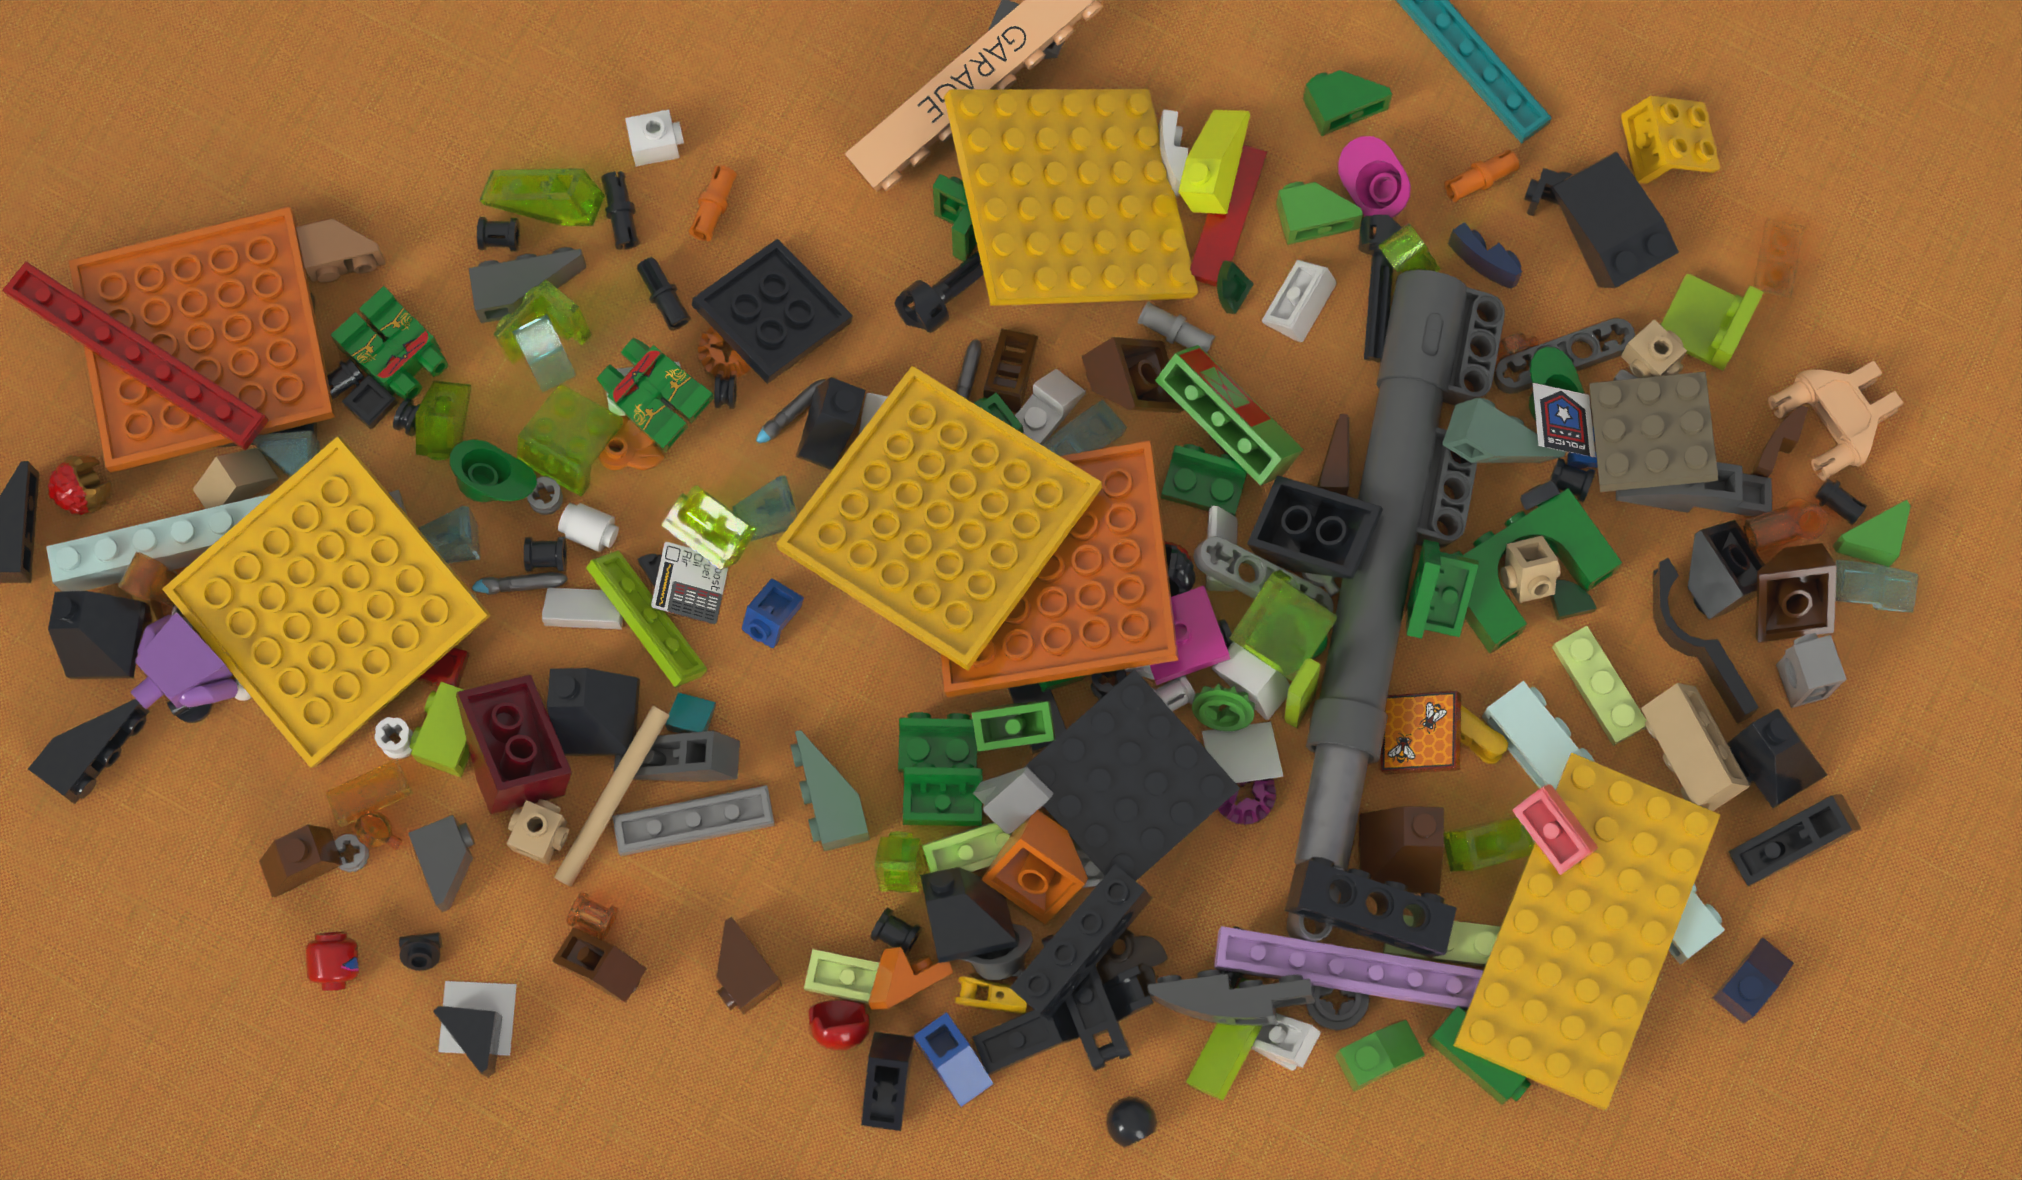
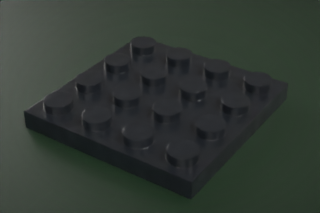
M1135 669L1023 767H1028L1053 792L1050 800L1043 806L1063 828L1068 830L1070 837L1099 870L1106 876L1116 864L1135 881L1240 789Z

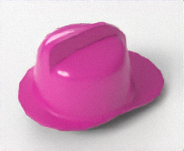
M1360 136L1345 146L1338 160V173L1355 204L1362 209V213L1365 216L1389 215L1391 218L1397 216L1406 207L1410 198L1411 184L1405 169L1392 149L1383 140L1374 136Z

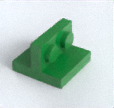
M939 174L933 185L934 215L953 224L951 228L953 256L965 261L970 257L977 242L963 180L957 177L949 179Z
M1424 539L1405 611L1406 633L1408 636L1422 639L1424 630L1460 637L1479 566L1478 560L1440 552L1439 542Z

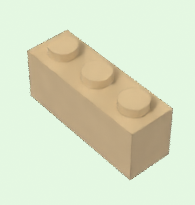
M1676 683L1641 708L1647 719L1645 726L1654 739L1658 740L1664 751L1663 760L1665 764L1677 775L1683 786L1681 787V793L1685 800L1714 811L1750 787L1695 686Z

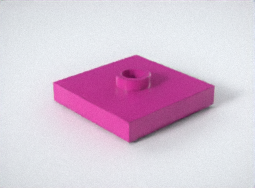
M1204 586L1171 597L1179 660L1150 665L1157 685L1231 659Z

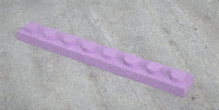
M1223 926L1218 931L1214 969L1273 979H1279L1287 975H1302L1303 979H1310L1315 986L1452 1009L1459 1006L1464 1011L1468 1010L1483 970Z

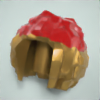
M68 456L56 470L52 471L48 484V495L50 499L55 501L56 505L60 506L61 509L69 510L71 514H92L106 504V499L110 497L111 481L99 485L100 480L97 473L93 471V466L101 463L94 456Z

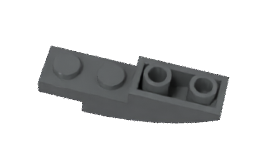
M1717 462L1718 481L1616 491V501L1686 513L1693 507L1766 519L1772 514V478L1742 473L1741 465Z
M1206 970L1197 973V978L1182 980L1179 975H1169L1158 978V983L1148 984L1149 994L1159 1004L1192 1018L1228 1025L1258 1026L1278 1024L1276 1008L1316 1003L1313 984L1310 979H1303L1302 975L1283 976L1279 978V983L1263 985L1261 980L1244 981L1239 983V988L1233 989L1232 981L1228 974H1221L1220 970Z

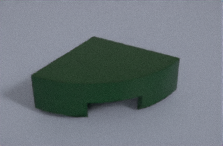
M1223 261L1217 279V292L1225 312L1236 314L1254 283L1232 261Z
M1556 580L1555 594L1550 595L1557 620L1595 612L1597 608L1593 599L1582 587L1570 581Z

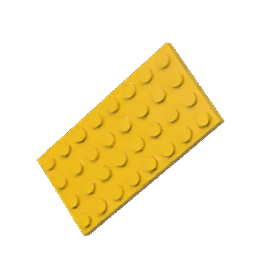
M1571 753L1556 791L1595 842L1598 849L1560 875L1538 844L1534 842L1453 1046L1605 1111L1609 1106L1720 814Z

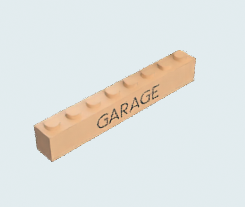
M1024 0L849 149L845 155L876 192L882 187L885 191L889 190L902 179L903 176L900 172L910 163L914 167L919 165L931 154V151L928 149L939 139L945 142L952 137L944 96L949 90L1010 88L1017 80L1014 75L1024 66L1029 70L1037 65L1045 57L1043 50L1053 42L1056 45L1064 42L1074 32L1071 26L1082 17L1085 21L1089 20L1101 10L1103 6L1100 2L1102 0Z

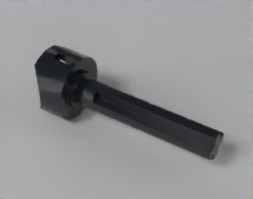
M1389 215L1365 216L1360 226L1358 249L1361 252L1373 255L1371 260L1364 360L1381 362L1390 316L1394 257L1402 256L1409 252L1410 229L1408 227H1401ZM1373 227L1376 228L1375 234H1373Z
M979 251L970 256L932 287L922 280H916L902 291L896 298L894 305L904 323L908 326L925 329L930 333L946 323L949 319V312L945 304L984 275ZM914 302L915 305L910 308L908 305Z

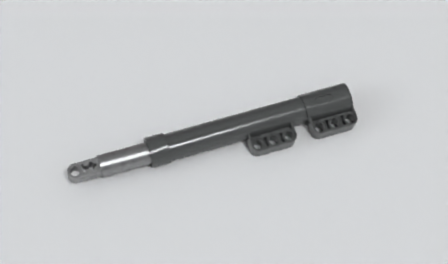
M1412 270L1399 274L1396 280L1376 383L1379 393L1358 500L1381 506L1383 511L1354 578H1342L1320 696L1314 703L1306 747L1309 751L1315 753L1294 860L1296 864L1311 860V857H1321L1335 863L1334 868L1348 871L1367 765L1376 763L1380 759L1388 717L1385 713V706L1416 544L1422 546L1425 539L1439 542V548L1442 549L1463 535L1466 527L1477 463H1471L1461 456V463L1454 461L1450 454V449L1442 445L1447 430L1438 428L1443 402L1456 405L1474 398H1482L1490 391L1505 308L1498 297L1468 288L1459 279L1445 273L1430 270ZM1477 310L1482 311L1486 315L1487 322L1481 320ZM1470 344L1479 349L1481 357L1476 356L1472 352ZM1464 379L1470 381L1474 387V392L1469 391L1465 387ZM1444 485L1453 490L1454 499L1449 498L1445 494ZM1437 521L1442 522L1448 530L1447 536L1438 530ZM1331 884L1329 894L1332 900L1337 903L1339 889L1334 884ZM1288 913L1287 932L1291 938L1315 942L1326 938L1332 930L1333 926L1315 921L1316 930L1314 934H1311L1303 925L1304 917Z

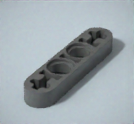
M1610 319L1507 356L1497 365L1494 373V382L1499 390L1508 394L1519 393L1533 388L1530 376L1531 360L1535 353L1544 347H1555L1563 351L1571 359L1576 371L1622 355L1627 343L1635 337L1634 328L1624 319ZM1612 330L1617 335H1624L1621 344H1618L1616 340L1605 342L1602 347L1603 352L1600 351L1599 342L1607 340ZM1578 341L1586 342L1591 347L1592 355L1588 358H1578L1572 352V344ZM1525 360H1528L1529 370L1519 374L1517 382H1514L1511 377L1504 378L1507 368H1510L1512 372L1524 370L1527 364Z

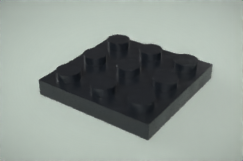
M778 238L696 295L692 301V307L767 384L851 324L853 315Z

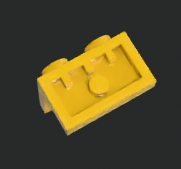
M1650 95L1621 114L1634 175L1638 183H1649L1672 168L1711 173L1720 169L1709 116L1703 102Z

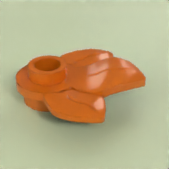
M608 412L604 416L600 424L602 438L599 440L596 448L597 457L603 466L610 470H621L627 465L639 470H647L659 465L665 459L663 453L653 445L654 442L626 415L610 417ZM610 448H619L621 451L614 452Z

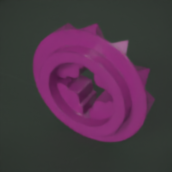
M1274 779L1256 780L1253 783L1251 793L1255 796L1256 800L1245 798L1236 806L1237 791L1218 808L1219 812L1226 819L1237 824H1253L1262 820L1270 813L1275 803L1276 789ZM1251 781L1236 784L1244 787L1247 783L1250 784Z

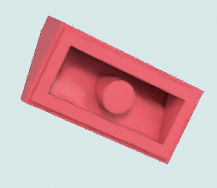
M1551 784L1541 787L1512 810L1560 875L1598 849L1595 842Z

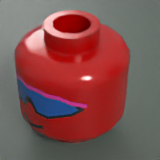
M347 932L315 934V940L306 945L307 978L311 982L321 983L322 991L346 989L345 982L355 979L359 974L357 942L354 939L347 938Z

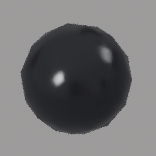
M1129 1096L1119 1099L1111 1106L1107 1114L1106 1125L1112 1139L1117 1144L1127 1147L1153 1134L1156 1131L1157 1120L1155 1111L1146 1101L1138 1097Z

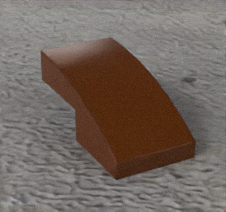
M1801 405L1780 424L1760 453L1751 475L1768 478L1773 472L1778 452L1782 451L1790 454L1798 443L1808 407Z

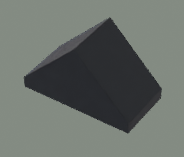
M438 1006L434 1009L435 1015L479 1072L488 1078L494 1074L503 1016L495 1011L446 1006Z

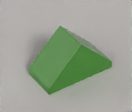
M1905 500L1842 534L1832 545L1837 553L1890 567L1900 555L1911 505Z

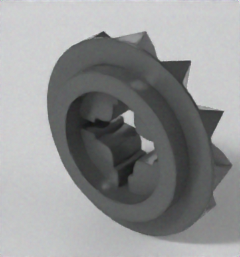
M1313 985L1316 1003L1306 1004L1308 1015L1320 1027L1338 1031L1353 1027L1363 1018L1368 1008L1369 995L1340 990V995L1353 998L1354 1000L1343 1002L1338 1010V1015H1335L1332 1002L1320 999L1331 995L1333 989Z

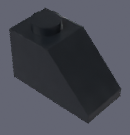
M832 377L816 386L796 457L831 470L857 424L866 390Z

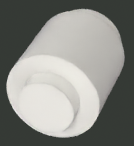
M569 503L560 518L558 531L564 533L566 539L601 552L605 546L608 548L612 547L618 535L619 527L615 526L614 516L582 503L578 505Z

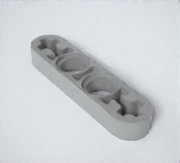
M1218 536L1210 537L1200 543L1194 550V562L1200 571L1275 610L1293 604L1297 599L1301 600V602L1295 604L1296 606L1312 609L1307 603L1314 599L1317 601L1316 608L1320 610L1318 614L1322 619H1328L1333 612V601L1326 591ZM1212 548L1217 550L1216 557L1221 559L1215 563L1210 561L1211 555L1206 552ZM1232 557H1234V560L1231 562V564L1226 562ZM1241 563H1247L1253 567L1255 571V580L1249 583L1241 579L1238 571ZM1274 580H1280L1288 587L1289 594L1286 600L1279 599L1274 595L1272 591Z

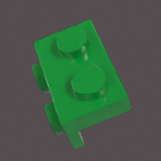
M924 762L913 764L912 767H904L903 825L982 826V802L973 793L980 782L983 781V769L975 768V766L967 763L954 764L951 768L936 767L934 764Z

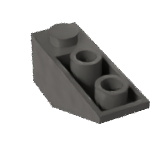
M559 248L548 255L524 254L516 257L513 261L500 263L499 261L489 260L480 263L478 267L469 268L474 307L480 323L519 317L586 268V262L581 249Z

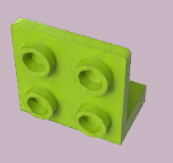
M1686 274L1661 326L1666 331L1674 332L1682 340L1687 354L1723 371L1733 356L1764 292L1750 285L1743 297L1737 294L1735 296L1691 274Z

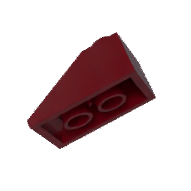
M531 675L457 692L456 698L476 780L490 815L522 807L526 800L538 803L539 799L546 801L565 795L572 770Z

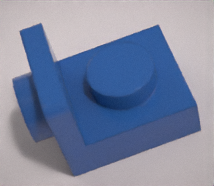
M771 578L747 606L742 630L754 640L774 648L779 641L782 629L802 607L804 597Z

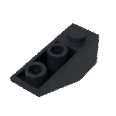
M134 699L54 737L28 770L76 804L80 798L83 799L91 793L96 785V778L101 771L116 762L121 754V747L126 740L141 731L146 723V716L150 711Z

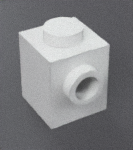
M669 110L625 118L636 167L680 158L677 145L684 144L680 121L672 123Z

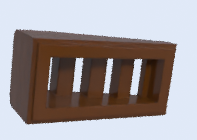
M1001 329L984 386L983 398L988 399L997 393L1012 412H1018L1021 409L1038 336ZM1009 346L1024 349L1026 352L1023 354L1005 350V348ZM1002 360L1022 364V366L1002 363ZM1003 375L1007 377L1017 378L1018 380L1014 381L1005 378H1000L998 376Z
M1340 414L1334 427L1317 487L1347 496L1349 489L1348 414Z

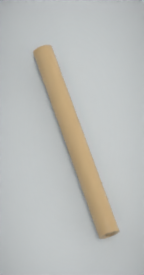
M652 706L554 878L570 887L572 886L669 718V714Z

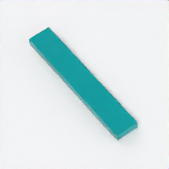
M1396 0L1521 144L1551 122L1552 117L1449 0Z

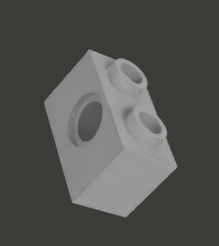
M1812 633L1794 640L1795 645L1785 650V655L1776 664L1791 708L1827 699L1846 680L1831 635L1818 638L1816 633Z

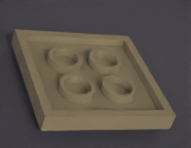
M1706 371L1589 383L1600 492L1718 481Z

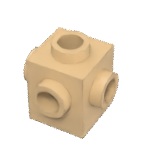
M1654 319L1627 343L1621 357L1630 365L1631 372L1637 378L1676 375L1684 367L1680 362L1687 350L1684 348L1682 340L1674 332L1666 331Z
M1543 536L1509 543L1506 546L1505 566L1501 568V579L1504 587L1512 591L1519 603L1555 594L1556 579L1560 576L1559 560Z
M539 799L537 804L526 800L523 808H517L511 817L508 830L512 831L507 841V845L514 852L548 865L554 850L560 851L569 833V829L565 827L567 821L563 815L559 814L561 808L542 799ZM543 826L540 831L535 832L538 827Z

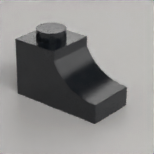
M874 1031L868 1056L861 1126L901 1131L911 1071L914 1037Z

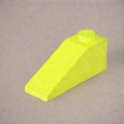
M1213 110L1186 158L1178 190L1192 212L1227 214L1250 119L1249 111Z

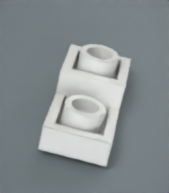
M1163 110L1158 125L1161 158L1175 197H1179L1180 193L1178 190L1189 148L1180 147L1183 127L1176 126L1178 112Z

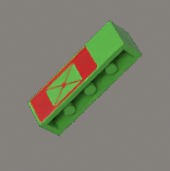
M1199 345L1176 352L1155 379L1260 486L1275 480L1277 475L1283 476L1304 450Z

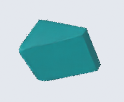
M678 693L669 712L670 716L665 724L667 730L680 734L708 731L716 702Z

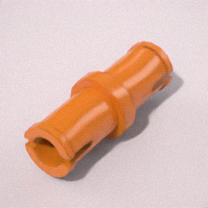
M1506 149L1484 162L1478 160L1471 164L1469 170L1444 181L1446 194L1453 202H1458L1461 198L1479 189L1487 190L1493 186L1494 181L1520 169L1519 160L1516 154L1511 152V149Z
M719 165L714 167L706 192L701 193L699 196L698 204L700 206L692 226L689 228V233L694 238L701 241H711L720 215L724 214L727 210L728 203L726 200L734 180L737 178V173L733 169L723 165L721 167Z

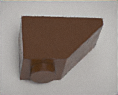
M309 824L275 840L259 860L272 897L286 893L343 865L331 830Z
M732 917L727 919L724 924L717 970V979L722 987L717 990V993L730 1010L737 1006L744 1015L782 985Z
M574 927L552 960L587 983L625 1003L639 986L640 979L647 969L614 945Z

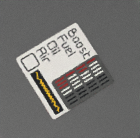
M665 542L651 606L659 610L716 624L729 567V559Z

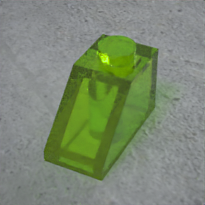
M442 381L432 382L415 414L416 455L428 456L433 460H446L450 458L453 448L463 441L471 394L470 384Z
M1517 816L1444 832V845L1450 871L1477 870L1529 856L1535 842Z

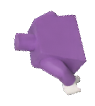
M176 605L173 607L171 615H167L145 628L135 662L148 677L130 693L145 709L149 708L163 695L177 709L182 706L190 708L216 703L234 697L241 701L249 700L251 698L250 694L236 678L235 680L229 679L233 674L192 629L193 626L186 618L182 617V613Z

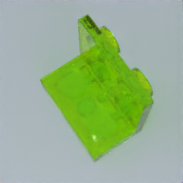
M545 279L539 286L531 288L526 293L522 304L512 314L509 313L500 320L494 332V337L506 359L512 365H515L551 326L565 340L568 341L572 337L580 345H583L592 334L579 306Z
M560 384L518 435L517 459L526 463L534 471L554 479L559 485L582 497L590 487L591 465L622 427L623 418Z
M1279 569L1270 575L1229 639L1293 681L1305 659L1312 658L1336 622L1337 616L1289 584L1292 577Z

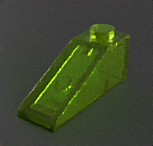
M583 168L492 170L479 201L486 206L560 226H593L605 195Z
M902 831L890 832L889 837H880L875 859V873L879 891L919 893L920 838H913L912 833Z

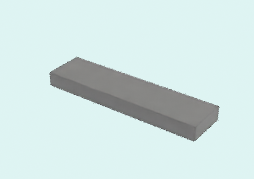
M767 785L612 816L620 856L775 826Z

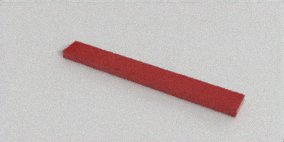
M27 261L24 262L2 290L6 296L245 451L269 421L261 412Z

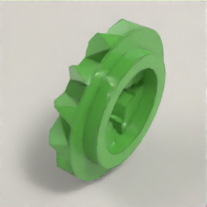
M1219 683L1214 689L1204 686L1201 693H1196L1192 704L1194 716L1202 724L1212 729L1237 731L1247 727L1254 719L1255 703L1249 700L1248 693L1236 692L1235 686L1229 689L1223 688ZM1222 704L1227 705L1226 708H1223L1222 711H1219V707L1222 706Z

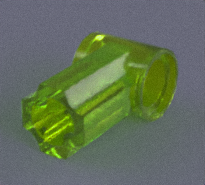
M1410 223L1378 245L1397 272L1401 271L1403 273L1412 270L1439 272L1440 270L1436 260L1429 253L1428 247Z

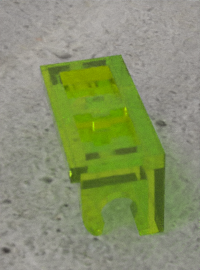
M698 485L693 486L687 496L684 493L680 495L667 518L661 524L663 528L720 570L738 562L757 530Z

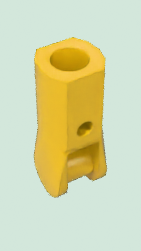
M1455 701L1454 737L1468 746L1483 762L1487 764L1498 763L1502 754L1508 748L1507 739L1499 732L1485 725L1482 720L1458 701Z
M959 977L958 982L962 985L960 997L955 998V1003L964 1006L1026 1014L1027 1002L1010 988L1012 985L971 977ZM977 987L989 989L987 1001L975 999Z

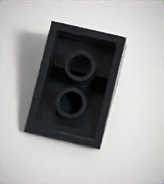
M1617 152L1609 154L1551 186L1598 287L1617 288L1679 253L1663 217Z
M1277 475L1247 544L1255 555L1278 567L1295 572L1353 579L1383 508Z

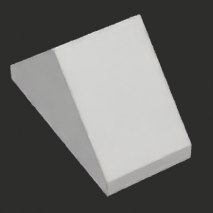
M1235 639L1228 647L1231 659L1215 664L1211 669L1230 687L1235 686L1236 692L1248 693L1249 700L1255 703V710L1265 720H1269L1287 698L1290 686L1279 664L1239 639Z

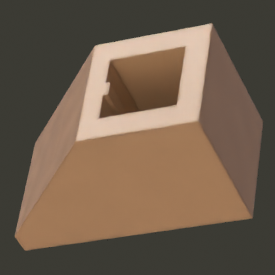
M333 218L296 227L304 268L312 282H331L343 274L351 272L368 273L375 270L377 266L386 264L377 243Z

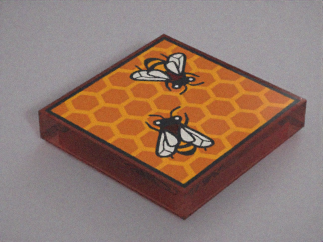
M1458 691L1388 695L1385 706V713L1388 717L1381 749V772L1384 774L1460 770L1461 693Z

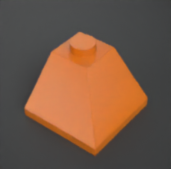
M1037 810L1014 830L981 880L1046 925L1086 884L1088 877L1068 830Z

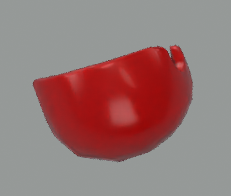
M831 1000L819 1002L809 1008L810 1034L818 1044L833 1051H846L860 1045L869 1034L870 1017L869 1014H866L865 1006L862 1003L847 1000Z

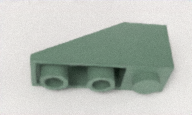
M1474 398L1455 405L1442 444L1471 463H1542L1564 457L1566 451L1538 446L1537 433L1524 426V422L1519 418L1508 416L1495 408V404L1485 398Z
M801 730L795 731L797 743L791 744L790 747L795 767L803 766L806 776L805 781L799 782L804 805L812 803L815 818L808 819L813 842L821 841L825 852L869 841V833L859 794Z

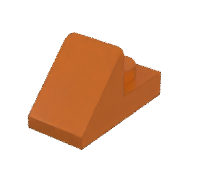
M901 947L885 949L881 956L868 1002L871 1010L891 1008L952 974V968L949 962L939 963L938 959L931 960L929 955L909 964Z

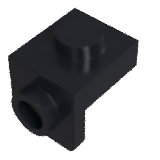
M1543 168L1539 181L1531 179L1524 200L1531 202L1526 214L1534 216L1540 198L1558 204L1551 186L1573 174L1568 172L1557 173Z

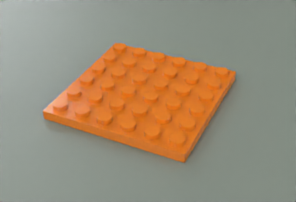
M291 207L69 260L73 289L76 294L264 414L269 421L258 436L335 418L309 284L296 231L295 216ZM84 346L105 466L110 473L233 443Z
M1151 441L1060 456L1102 482V489L970 669L967 671L941 654L944 693L947 698L1179 660L1154 452Z

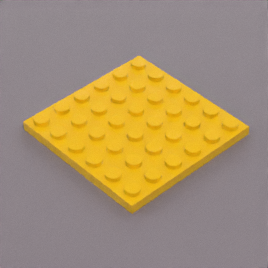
M1149 89L949 90L945 94V105L991 306L1192 299L1198 293L1195 276L1191 275L1190 271L1191 260L1175 194L1166 176V168L1161 158L1159 128Z
M911 366L776 545L778 550L968 671L1100 492L1102 482L914 366Z
M339 436L332 440L162 588L310 768H314L491 616L345 440Z

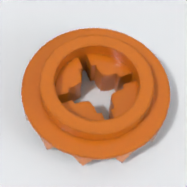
M712 326L705 333H702L698 354L701 364L710 374L715 377L716 374H722V377L726 379L730 375H736L737 378L746 374L751 369L735 350L731 351L729 362H726L723 351L718 349V347L725 345V340Z

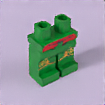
M385 286L359 308L366 322L355 312L330 335L338 349L367 375H370L392 396L396 393L403 399L410 398L413 400L421 392L422 386L413 376L422 368L433 377H436L448 367V363L441 353V349L434 336L407 312ZM367 323H368L383 339H381V338L367 325Z
M632 338L623 348L621 354L634 367L624 376L610 364L597 377V380L609 394L610 402L620 409L666 453L685 432L688 425L660 400L663 398L692 424L712 402L714 396L711 391L682 370L655 345L650 348L638 339Z

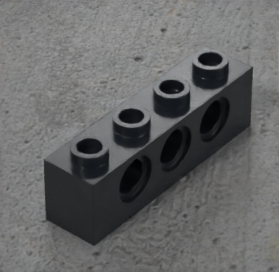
M1311 857V860L1296 865L1285 911L1429 958L1446 954L1457 908L1444 904L1445 899L1431 893H1421V896L1407 892L1408 886L1399 882L1385 881L1383 884L1371 880L1372 875L1368 872L1358 869H1348V872L1334 868L1335 863L1321 857ZM1331 884H1334L1340 891L1341 898L1339 903H1336L1330 897L1329 888ZM1368 896L1372 897L1377 904L1375 915L1367 909L1366 900ZM1405 908L1410 910L1413 915L1412 927L1408 926L1403 919Z
M1115 864L1010 988L1039 1014L1049 1020L1151 901V895Z

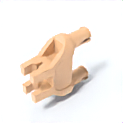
M1875 361L1870 362L1851 374L1816 369L1802 371L1797 374L1793 385L1768 398L1771 410L1778 406L1779 409L1774 412L1778 418H1783L1786 414L1805 403L1811 404L1838 443V446L1811 460L1814 472L1822 468V472L1818 473L1817 476L1823 481L1849 465L1859 467L1864 464L1869 456L1877 425L1897 413V408L1904 404L1896 391L1871 405L1861 393V391L1877 381L1876 378L1882 374Z

